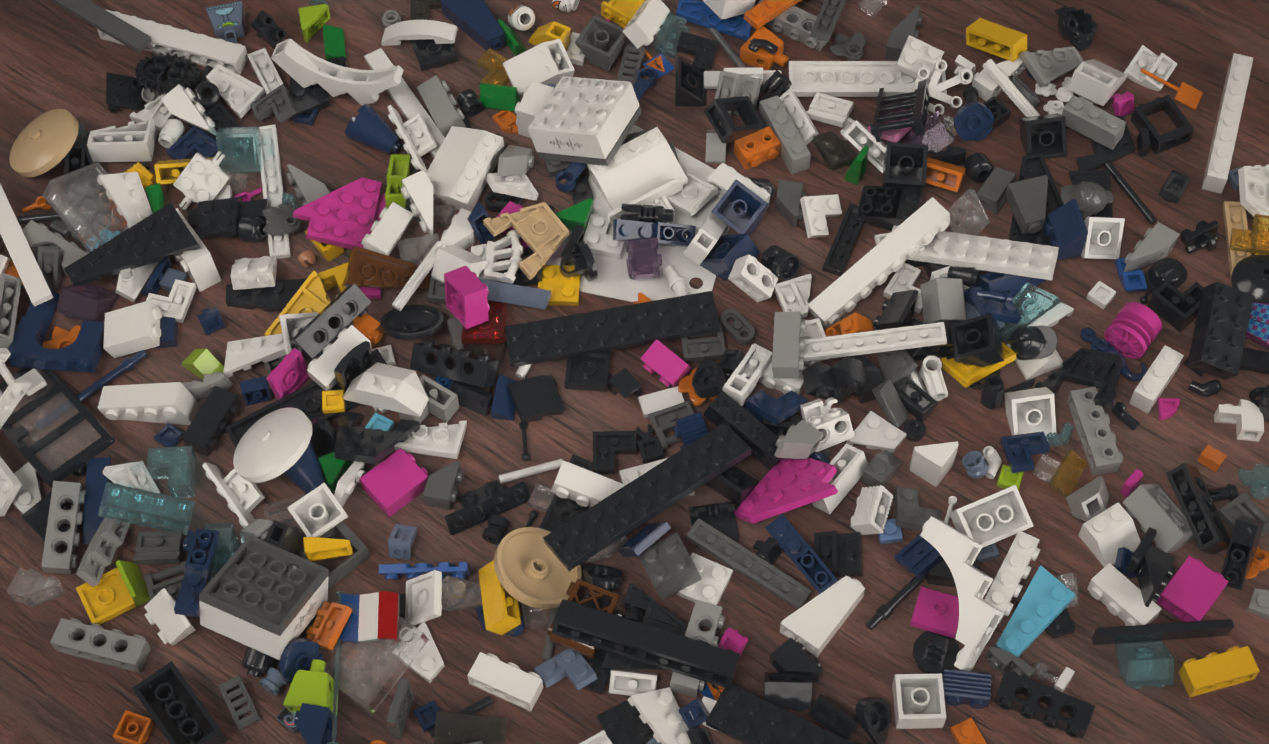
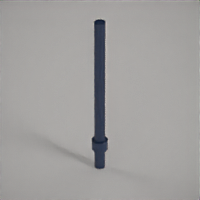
M142 350L131 358L127 357L120 362L121 365L82 391L77 397L82 402L124 372L134 369V365L147 357V354ZM68 401L36 425L42 431L75 407Z

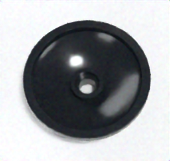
M1258 254L1245 257L1233 269L1231 275L1232 288L1253 295V302L1269 304V275L1264 274H1269V255Z
M407 305L401 311L392 309L384 314L380 324L382 331L392 338L403 341H418L435 334L443 326L444 317L440 310L431 306Z

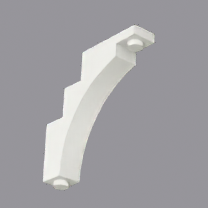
M931 516L924 523L920 536L940 553L954 578L959 599V622L955 639L965 645L958 652L954 666L960 670L971 671L1004 612L983 599L994 579L972 566L983 545L945 522Z

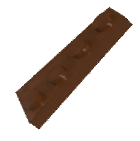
M354 245L351 249L344 286L355 283L358 287L403 289L419 265ZM432 269L416 290L426 291L429 288Z

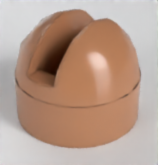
M312 250L302 252L297 258L305 268H310L316 262Z

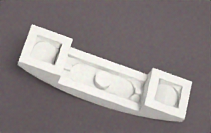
M434 20L398 22L385 28L381 44L382 46L400 45L401 40L434 39L436 44L455 43L458 28L455 25Z

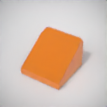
M1208 444L1200 454L1197 462L1217 472L1227 455Z

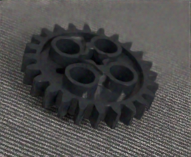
M159 53V56L151 54V58L145 56V60L140 59V63H137L135 68L136 81H139V85H144V89L150 88L151 93L158 91V95L162 94V92L165 94L169 93L178 84L190 89H195L196 85H199V67H196V63H191V59L185 60V56L179 58L177 54L170 56V53L166 55Z

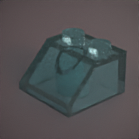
M259 126L219 128L216 133L217 150L222 152L221 155H225L219 164L221 169L225 173L260 172L261 139Z
M1162 641L1115 644L1120 675L1127 687L1139 689L1143 686L1165 687L1166 685L1174 684V657Z

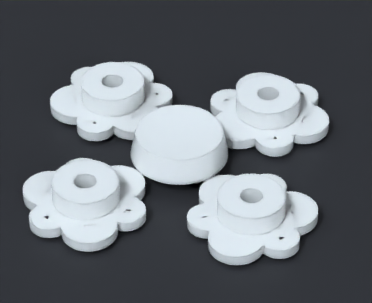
M1066 77L1064 82H1062L1063 87H1060L1058 90L1055 89L1056 86L1053 83H1048L1041 88L1038 83L1035 84L1036 94L1043 95L1044 97L1056 95L1058 99L1056 101H1048L1044 105L1043 109L1048 114L1058 113L1062 115L1063 108L1065 107L1063 102H1068L1073 96V92L1068 90L1072 77ZM1080 96V97H1079L1080 99H1082V100H1084V101H1086V102H1088V103H1090V104H1092V105L1094 104L1093 101H1091V100H1089V99H1087V98H1085V97H1083V96Z

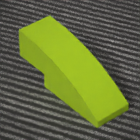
M391 154L386 177V208H389L392 202L405 209L406 199L403 197L400 188H402V179L410 176L411 154Z

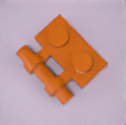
M324 601L322 607L318 608L316 612L317 617L314 623L306 631V638L318 644L320 648L332 651L348 621L352 609L346 605Z

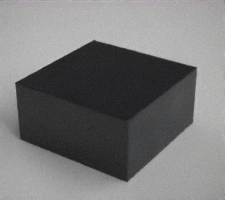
M995 96L983 103L991 110L994 116L991 126L992 130L1009 120L1011 111Z

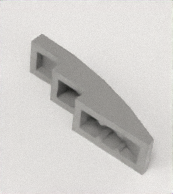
M118 500L114 502L100 524L76 575L92 587L99 584L104 568L111 564L116 548L123 544L134 514Z

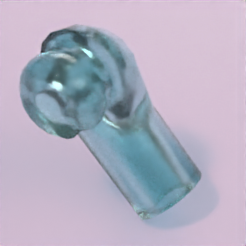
M291 192L289 194L283 193L282 203H287L294 210L298 209L295 195Z
M1064 423L1060 433H1048L1046 436L1048 444L1052 447L1067 444L1074 426L1070 423Z

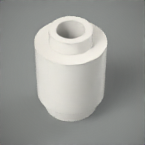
M168 119L159 134L158 142L163 147L169 149L184 133L185 127L183 123L178 119Z

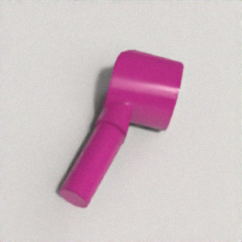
M260 187L252 192H242L236 194L235 197L240 196L242 202L250 201L253 196L263 192V189Z

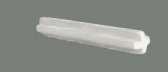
M992 59L987 60L983 64V68L1026 117L1040 116L1037 110Z
M437 241L396 297L392 303L396 310L401 311L434 266L438 248L446 247L442 242Z

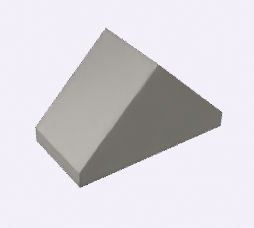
M707 129L705 163L725 164L726 143L721 142L714 129Z

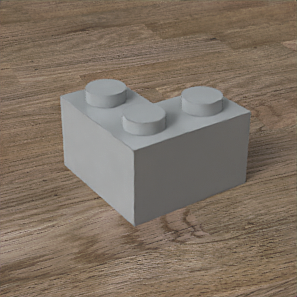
M422 374L419 380L429 400L420 417L398 412L400 419L419 421V424H421L427 415L431 413L444 422H448L459 409L457 394Z

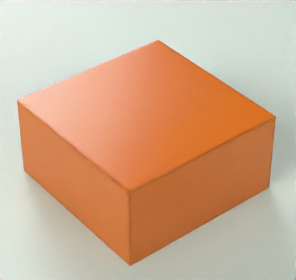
M125 710L113 734V738L116 742L122 744H146L155 723L151 718Z

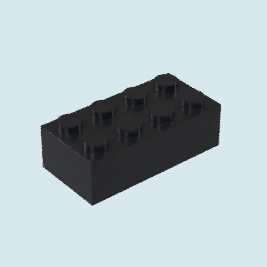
M1219 282L1203 287L1187 366L1223 380L1238 375L1254 298L1253 295Z
M172 661L132 688L170 744H222L227 741L221 729Z

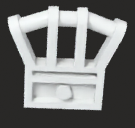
M516 230L508 232L506 237L496 242L487 241V244L471 246V253L488 260L487 266L479 274L478 279L511 284L514 282L524 250L519 241L520 235ZM512 244L511 248L503 249ZM511 257L510 260L497 262L498 259ZM507 269H508V271L505 272L504 274H503V273H498V272H496V271H501V270H507Z

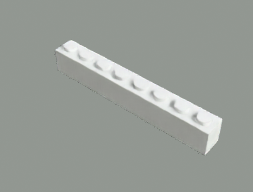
M106 10L151 36L152 41L143 49L145 51L156 54L162 53L163 55L170 53V56L177 54L179 58L185 56V60L191 59V63L204 67L209 65L213 69L217 64H220L238 75L241 74L248 61L246 46L239 43L235 44L223 39L212 38L205 34H197L186 29L182 30L170 25L159 24L152 20L148 21L136 16L121 14L117 11ZM97 29L100 39L122 44Z
M1234 53L1229 64L1201 189L1222 194L1227 182L1253 57Z
M933 197L929 199L808 304L809 312L815 318H820L821 324L826 329L839 322L843 314L851 312L856 307L858 301L862 298H867L873 288L877 285H882L887 280L888 275L893 271H898L903 266V262L908 258H913L924 244L928 245L934 239V236L939 231H944L950 224V213Z

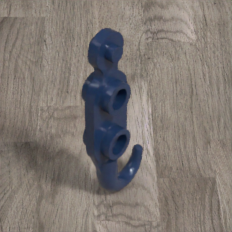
M1086 327L1081 330L1080 338L1091 344V350L1121 355L1105 339L1097 338L1092 328ZM1121 355L1120 374L1130 381H1141L1148 371L1146 365L1140 363L1142 372L1134 374L1129 370L1125 358Z

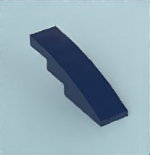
M111 457L92 458L87 464L83 518V544L85 545L90 544L100 524L110 510L109 501H112L111 480L103 475L102 472L106 466H111Z

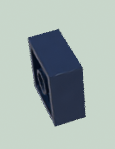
M175 318L160 319V346L153 348L177 347L178 324Z
M266 376L239 382L246 406L273 400Z

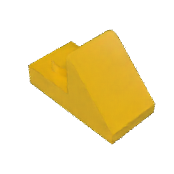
M349 262L318 273L326 291L337 286L341 293L347 287L344 286Z

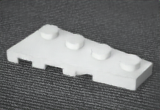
M138 172L98 175V183L104 186L106 195L110 200L114 201L117 206L116 210L120 216H124L128 228L153 214Z
M670 687L631 695L628 698L632 707L635 705L640 712L639 717L643 723H648L653 730V737L658 743L691 744L686 732L689 728L678 711L680 708Z

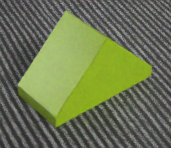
M327 4L298 8L305 42L308 43L331 18Z
M207 348L194 349L181 363L184 368L202 380L204 379V374L224 372V366Z

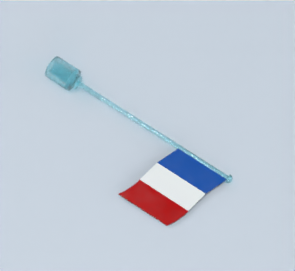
M343 591L336 593L338 604L350 607L352 612L336 643L332 739L327 744H340L336 742L341 642L364 643L378 640H394L399 642V593L388 591L362 595L345 594Z

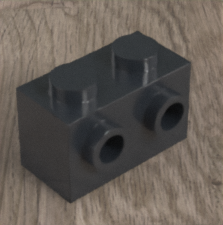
M764 672V700L780 708H788L795 711L811 709V674Z

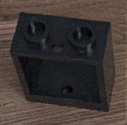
M1169 95L1157 97L1146 104H1139L1134 108L1131 121L1138 131L1141 128H1148L1150 148L1155 155L1189 142L1194 128ZM1164 110L1177 129L1159 135L1147 116Z
M748 96L714 99L704 110L722 143L734 142L766 128ZM736 110L745 126L736 127L728 111Z

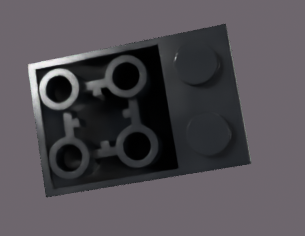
M863 185L856 220L892 231L894 225L899 226L927 202L923 187Z

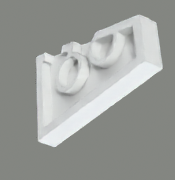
M217 64L206 76L208 82L218 87L220 96L240 119L252 108L251 105L265 94L263 87L220 64Z
M283 334L227 342L223 373L227 377H231L235 371L240 369L246 371L251 369L253 364L261 361L267 363L286 355Z

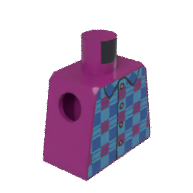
M1253 302L1246 338L1268 350L1269 304Z

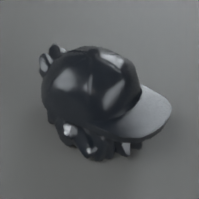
M1064 6L1055 10L1059 16L1058 29L1061 36L1065 40L1071 41L1077 50H1086L1092 44L1093 36H1096L1094 31H1096L1097 23L1092 20V15L1085 13L1084 9L1078 10L1074 7Z

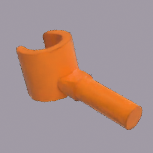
M39 196L35 203L22 208V212L25 213L37 208L48 211L51 205L46 204V202L50 201V199Z

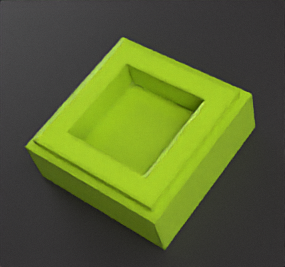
M1002 465L996 486L1007 489L1016 485L1019 490L1024 472L1012 473L1009 466Z

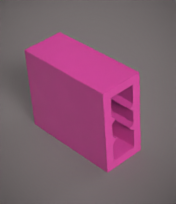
M400 448L359 480L362 489L390 518L424 492L429 473L424 467L420 468L416 464V460L410 452L406 454Z
M1189 555L1162 591L1156 604L1182 622L1202 621L1229 581L1220 573L1206 567L1199 559H1194Z

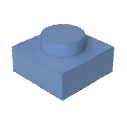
M888 519L885 522L884 533L878 534L880 545L898 543L903 540L901 527L896 526L895 519Z

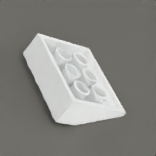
M452 126L426 172L433 185V200L457 210L463 208L472 212L487 184V173H493L499 162V156L505 150L503 137L485 130Z
M658 127L621 145L608 166L587 164L592 180L612 210L616 207H621L623 203H629L633 198H639L647 194L651 189L663 186L671 179L680 177L682 186L689 182Z

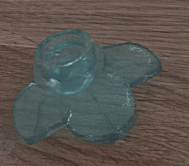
M1259 463L1253 468V471L1242 468L1239 470L1240 481L1250 487L1251 495L1254 498L1264 500L1269 497L1268 465Z

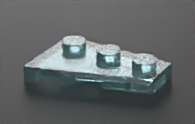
M1027 282L1012 299L1021 319L1018 324L1004 322V327L1000 328L1001 339L1007 341L1016 329L1027 327L1061 302L1059 297Z

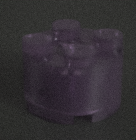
M657 237L627 239L626 253H628V259H626V264L631 280L660 277L659 266H662V256L657 254L659 247Z

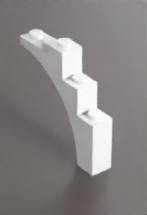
M291 38L278 43L271 57L275 63L303 88L318 83L332 97L340 94L343 95L347 92L362 106L375 103L379 98V93L398 86L404 71L399 65L379 70H359L343 67L313 55Z

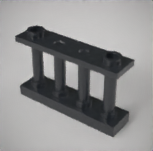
M926 80L918 82V88L915 89V92L886 96L884 88L879 89V94L876 96L873 123L870 124L871 134L875 135L876 142H881L882 132L908 127L915 129L916 136L925 135L930 103V94Z

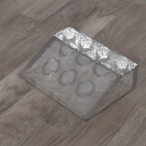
M98 162L50 180L43 193V197L89 253L129 229L126 219L123 215L120 216L116 210V204L112 199L108 198L106 189L97 181L98 175L107 174Z
M399 616V642L394 640H378L364 643L344 642L325 666L324 672L329 673L334 679L335 688L373 715L429 639L422 631Z

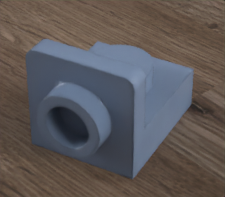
M395 524L388 539V556L390 558L410 560L411 547L417 535V527Z

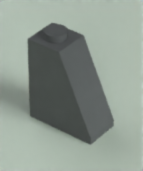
M1047 175L1010 183L1007 186L1005 196L1022 234L1036 233L1043 228L1046 216Z

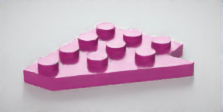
M363 177L294 210L293 218L310 221L306 239L347 249H352L354 245L363 248L364 245L361 244L363 238L367 233L371 234L370 229L373 225L382 182Z
M780 458L734 513L738 519L754 524L838 493L835 485L828 484V482L837 473L834 465L811 458Z

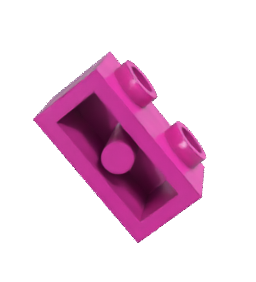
M657 339L640 358L645 363L642 367L650 374L656 372L660 376L658 380L666 387L670 385L677 387L680 380L692 370L686 362Z

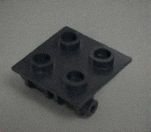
M107 72L106 104L110 112L117 113L120 107L140 111L145 109V101L141 95L144 85H139V81H136L135 77Z
M732 501L688 507L692 526L699 518L735 542H740L734 514L735 506Z

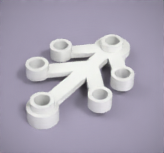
M938 60L934 64V71L928 84L930 97L945 102L952 108H959L962 105V99L959 96L952 97L941 91L959 83L962 85L969 84L973 80V72L967 68L961 69L955 77L938 84L942 71H945L947 68L945 60ZM939 62L943 63V69L938 68ZM922 67L917 70V77L912 90L905 93L915 92V89L918 88V82L928 78L929 70ZM921 70L926 72L925 77L920 76ZM964 73H968V80L963 78ZM954 99H957L959 102L957 106L953 104ZM929 103L928 111L932 112L934 116H940L944 113V106ZM937 106L941 109L939 114L935 112Z

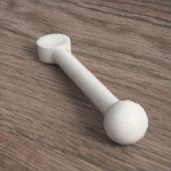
M950 496L948 499L949 507L944 519L946 524H948L950 519L949 512H952L953 506L957 503L955 496Z

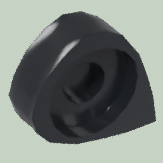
M707 356L699 364L692 379L694 391L700 398L718 395L727 382L722 368Z
M322 417L310 420L312 423L310 442L315 453L327 455L334 452L337 436L331 424Z
M581 563L582 572L588 583L610 592L623 585L622 572L619 569L592 563Z
M865 697L859 700L855 710L861 727L874 744H885L890 724V708L885 699L878 697Z

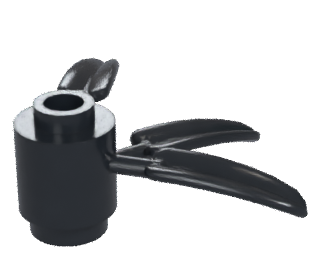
M1000 369L989 374L982 385L977 381L969 387L982 390L981 404L986 408L995 409L1002 405L1004 393L1027 390L1034 384L1035 379H1029L1004 390V384L1000 378Z

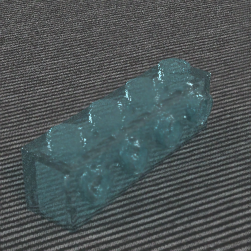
M106 482L98 516L164 531H182L184 535H187L195 501Z

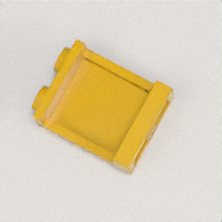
M610 0L608 3L603 1L601 3V15L605 19H609L620 27L625 28L641 4L646 0Z

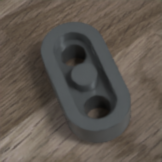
M1014 75L1010 79L1033 107H1036L1041 102V99L1019 77Z
M728 309L722 312L720 316L722 328L738 344H751L755 338L754 327L736 310Z

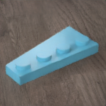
M1040 565L999 638L996 647L1019 657L1071 603L1076 594Z

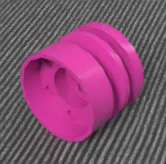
M1128 302L1121 308L1116 318L1112 320L1105 330V340L1122 356L1130 359H1139L1145 354L1151 342L1160 333L1162 323L1158 315L1150 308L1140 303Z

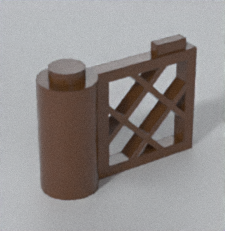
M578 578L576 583L571 581L566 595L569 596L568 601L576 599V602L580 605L594 601L596 608L599 610L596 599L603 596L611 598L610 606L600 610L609 614L613 613L619 600L618 594ZM580 586L589 589L592 597L579 601L577 592ZM553 622L551 623L547 633L550 636L551 642L591 658L595 656L598 648L552 634Z

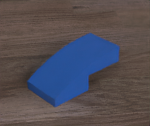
M1125 258L1115 260L1118 277L1126 292L1147 290L1143 270L1140 271L1138 268L1134 271L1123 272L1126 266L1124 263Z

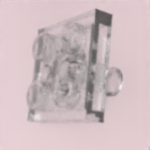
M968 189L947 210L950 213L949 228L954 233L976 236L990 223L973 189Z

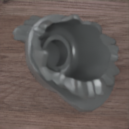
M1083 181L1078 185H1065L1060 193L1063 205L1072 199H1076L1083 219L1088 216L1090 217L1092 214L1096 215L1104 209L1107 203H1112L1114 200V196L1111 195L1112 192L1091 181Z

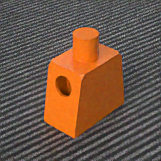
M764 26L757 29L740 48V59L744 63L754 67H763V70H770L775 63L785 67L789 57L783 54L784 42ZM753 38L766 39L778 46V51L775 55H772L759 47L757 52H753L748 49V45Z

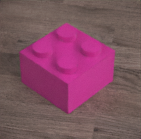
M467 266L444 273L446 307L466 329L489 321L488 311H490L487 300L489 290L487 285L478 279L476 273L472 272Z

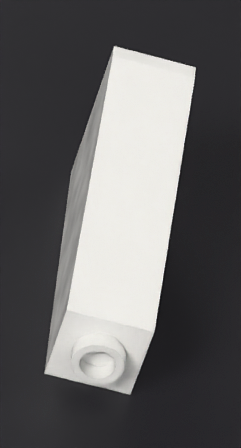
M846 575L786 617L780 624L779 632L787 638L791 637L795 642H800L806 651L817 658L862 600L865 587L857 579H851Z

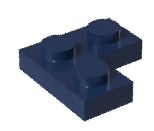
M193 126L166 152L173 160L190 159L197 152L205 158L215 157L218 151L222 152L224 148L222 144Z
M762 390L746 399V407L775 425L800 411V405L807 403L806 398L792 390L778 399L773 398Z
M1043 431L1001 437L1000 441L1012 473L1033 471L1034 462L1031 455L1049 453L1050 446Z

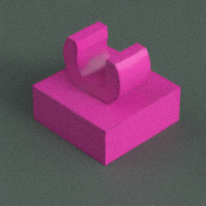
M1126 92L1123 95L1116 93L1111 97L1113 100L1111 107L1114 109L1115 116H1126L1134 111V94Z
M729 627L724 632L718 647L732 650L741 656L748 642V637H743L738 633L737 629L733 630Z

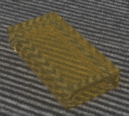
M1072 449L1067 451L1049 485L1064 498L1068 497L1088 463Z

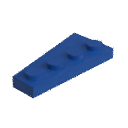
M679 0L676 18L706 28H714L721 33L745 41L750 38L752 25L744 20V14L721 19L704 1Z
M441 562L437 566L428 563H418L415 566H410V564H379V574L385 576L384 579L398 580V576H407V579L410 580L434 570L442 572V579L443 576H452L454 580H464L465 576H471V566L468 562H459V566L449 562Z

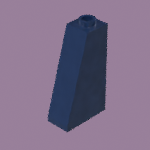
M440 0L443 15L488 53L506 46L505 34L484 0Z

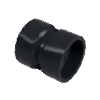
M777 245L768 247L761 258V264L783 280L794 278L800 269L799 258Z

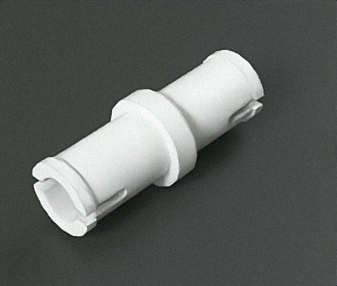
M673 265L664 267L662 273L668 280L671 291H674L677 297L690 295L685 286L684 279L678 275Z

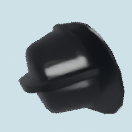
M1172 258L1159 260L1145 273L1147 287L1152 292L1158 289L1165 281L1177 289L1187 279L1186 268L1178 260Z
M1040 325L1016 329L1010 339H1007V342L1010 344L1013 352L1016 353L1017 359L1032 360L1050 356L1057 347L1058 339L1057 334L1052 328Z

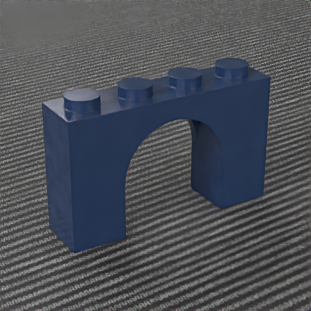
M21 317L13 341L8 349L11 353L9 360L12 367L96 372L104 349V322L84 320L78 337L72 344L60 349H47L42 347L47 333L43 318Z

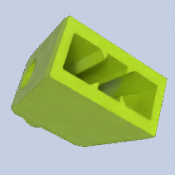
M314 659L312 660L310 671L298 670L295 673L283 703L290 712L296 713L300 711L302 703L328 707L333 714L335 682L329 673L324 672L326 662Z

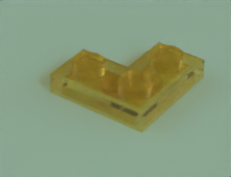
M489 48L477 60L478 65L489 72L480 81V84L506 86L510 79L503 63L508 61V59Z
M1255 214L1252 231L1232 228L1230 250L1269 255V216Z

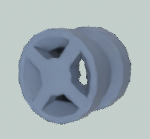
M979 451L968 452L962 458V464L970 478L978 479L987 473L988 465Z
M270 667L267 671L268 675L262 678L259 684L272 695L278 696L282 685H286L288 681L283 678L280 671Z

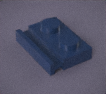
M921 533L894 556L895 561L908 572L916 575L917 579L921 578L943 558L927 540L920 536Z

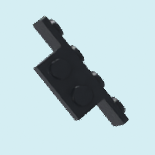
M498 480L487 482L484 486L467 491L464 495L457 497L462 509L446 515L444 519L450 534L455 535L488 520L490 515H500L530 501L531 496L524 481L507 489H504Z

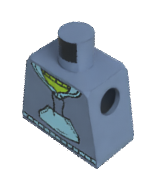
M242 1L206 8L210 24L217 39H223L236 44L237 38L245 36L246 15Z

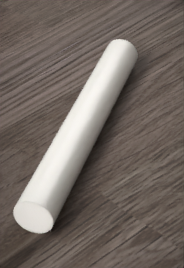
M558 459L498 475L500 484L558 469L563 461Z

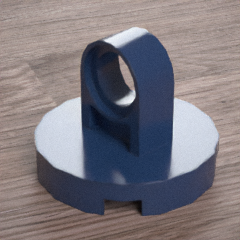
M968 103L956 112L954 129L958 136L965 141H980L991 132L994 116L991 110L983 103Z
M299 638L291 642L285 648L279 660L280 673L283 678L292 683L298 670L310 671L312 660L318 659L323 661V654L319 651V645L307 638Z

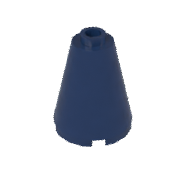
M364 104L357 110L360 114L356 118L353 116L345 130L346 137L389 155L393 152L396 154L402 146L400 137L370 105Z
M309 442L308 447L299 460L282 473L306 495L323 483L329 487L313 446Z

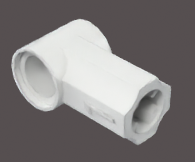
M927 356L923 360L919 375L924 380L927 393L936 401H941L948 397V391L941 371L942 362L936 356ZM927 367L933 368L934 371L927 369Z

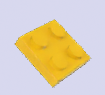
M543 265L542 281L538 282V289L551 291L552 296L548 305L579 306L581 274L568 278L560 273V265ZM563 265V268L570 272L575 269V266Z
M118 567L103 574L99 584L94 587L87 582L76 587L85 610L94 624L101 625L137 607Z

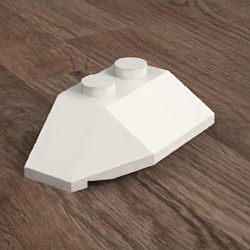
M378 362L353 379L343 396L344 400L417 417L421 416L429 400L416 371Z

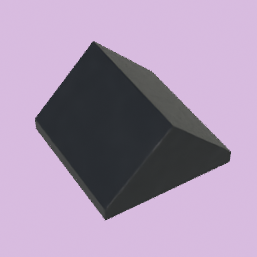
M678 56L676 58L675 106H705L704 72Z
M734 465L705 485L739 507L758 485L759 481Z

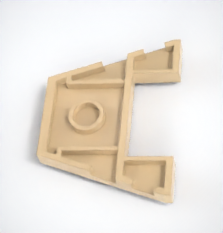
M545 202L521 208L519 212L511 214L507 212L500 214V217L493 219L489 217L483 220L484 226L494 237L512 226L531 248L534 254L519 263V268L529 280L533 279L569 235V230Z

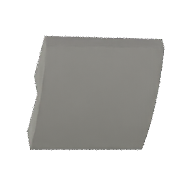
M720 71L715 99L748 96L756 109L762 79ZM736 110L728 111L729 114L739 115Z

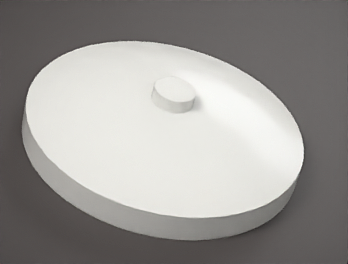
M290 407L278 409L262 417L248 429L236 447L233 464L237 473L248 482L260 483L276 478L287 471L299 460L309 445L312 436V423L301 410Z

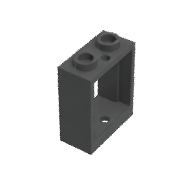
M343 521L319 537L331 539L340 537L344 540H350L353 552L355 553L329 573L328 590L370 557L367 547ZM303 545L299 549L298 555L308 560Z

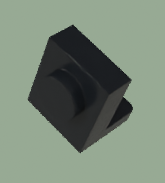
M1172 170L1158 195L1168 202L1178 203L1191 178Z

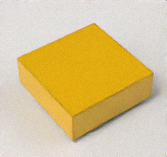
M344 390L322 391L323 414L345 412Z

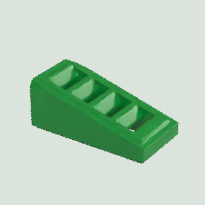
M865 145L847 170L844 180L855 185L859 184L866 172L869 153L868 146Z
M158 183L145 187L152 213H155L164 207V193L161 184Z

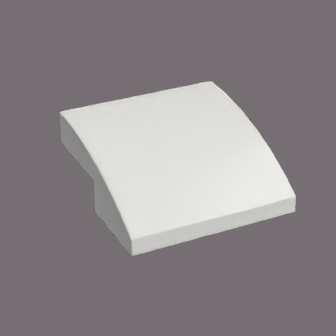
M1142 45L1123 73L1129 75L1128 79L1159 92L1164 84L1140 72V69L1143 68L1167 81L1177 63L1164 53L1157 56Z

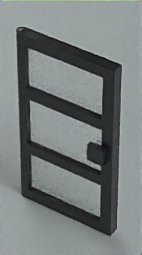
M23 368L15 373L13 377L16 380L32 370V368ZM36 369L47 385L30 396L25 394L2 426L1 431L51 488L53 487V481H61L114 444L115 438L54 370ZM6 381L0 384V389L3 393L9 386Z

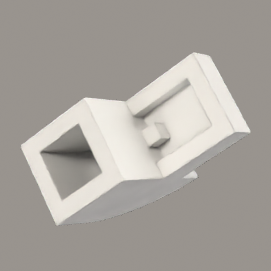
M1241 399L1238 406L1219 404L1214 414V422L1236 424L1237 440L1259 442L1264 433V418L1254 403Z

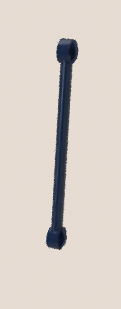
M643 68L637 73L638 79L632 85L637 100L642 97L648 88L654 87L657 83V74L652 68ZM649 76L648 80H644L642 77ZM571 162L565 171L556 174V188L561 192L572 191L576 186L575 180L583 172L587 164ZM563 179H568L566 184L559 182Z

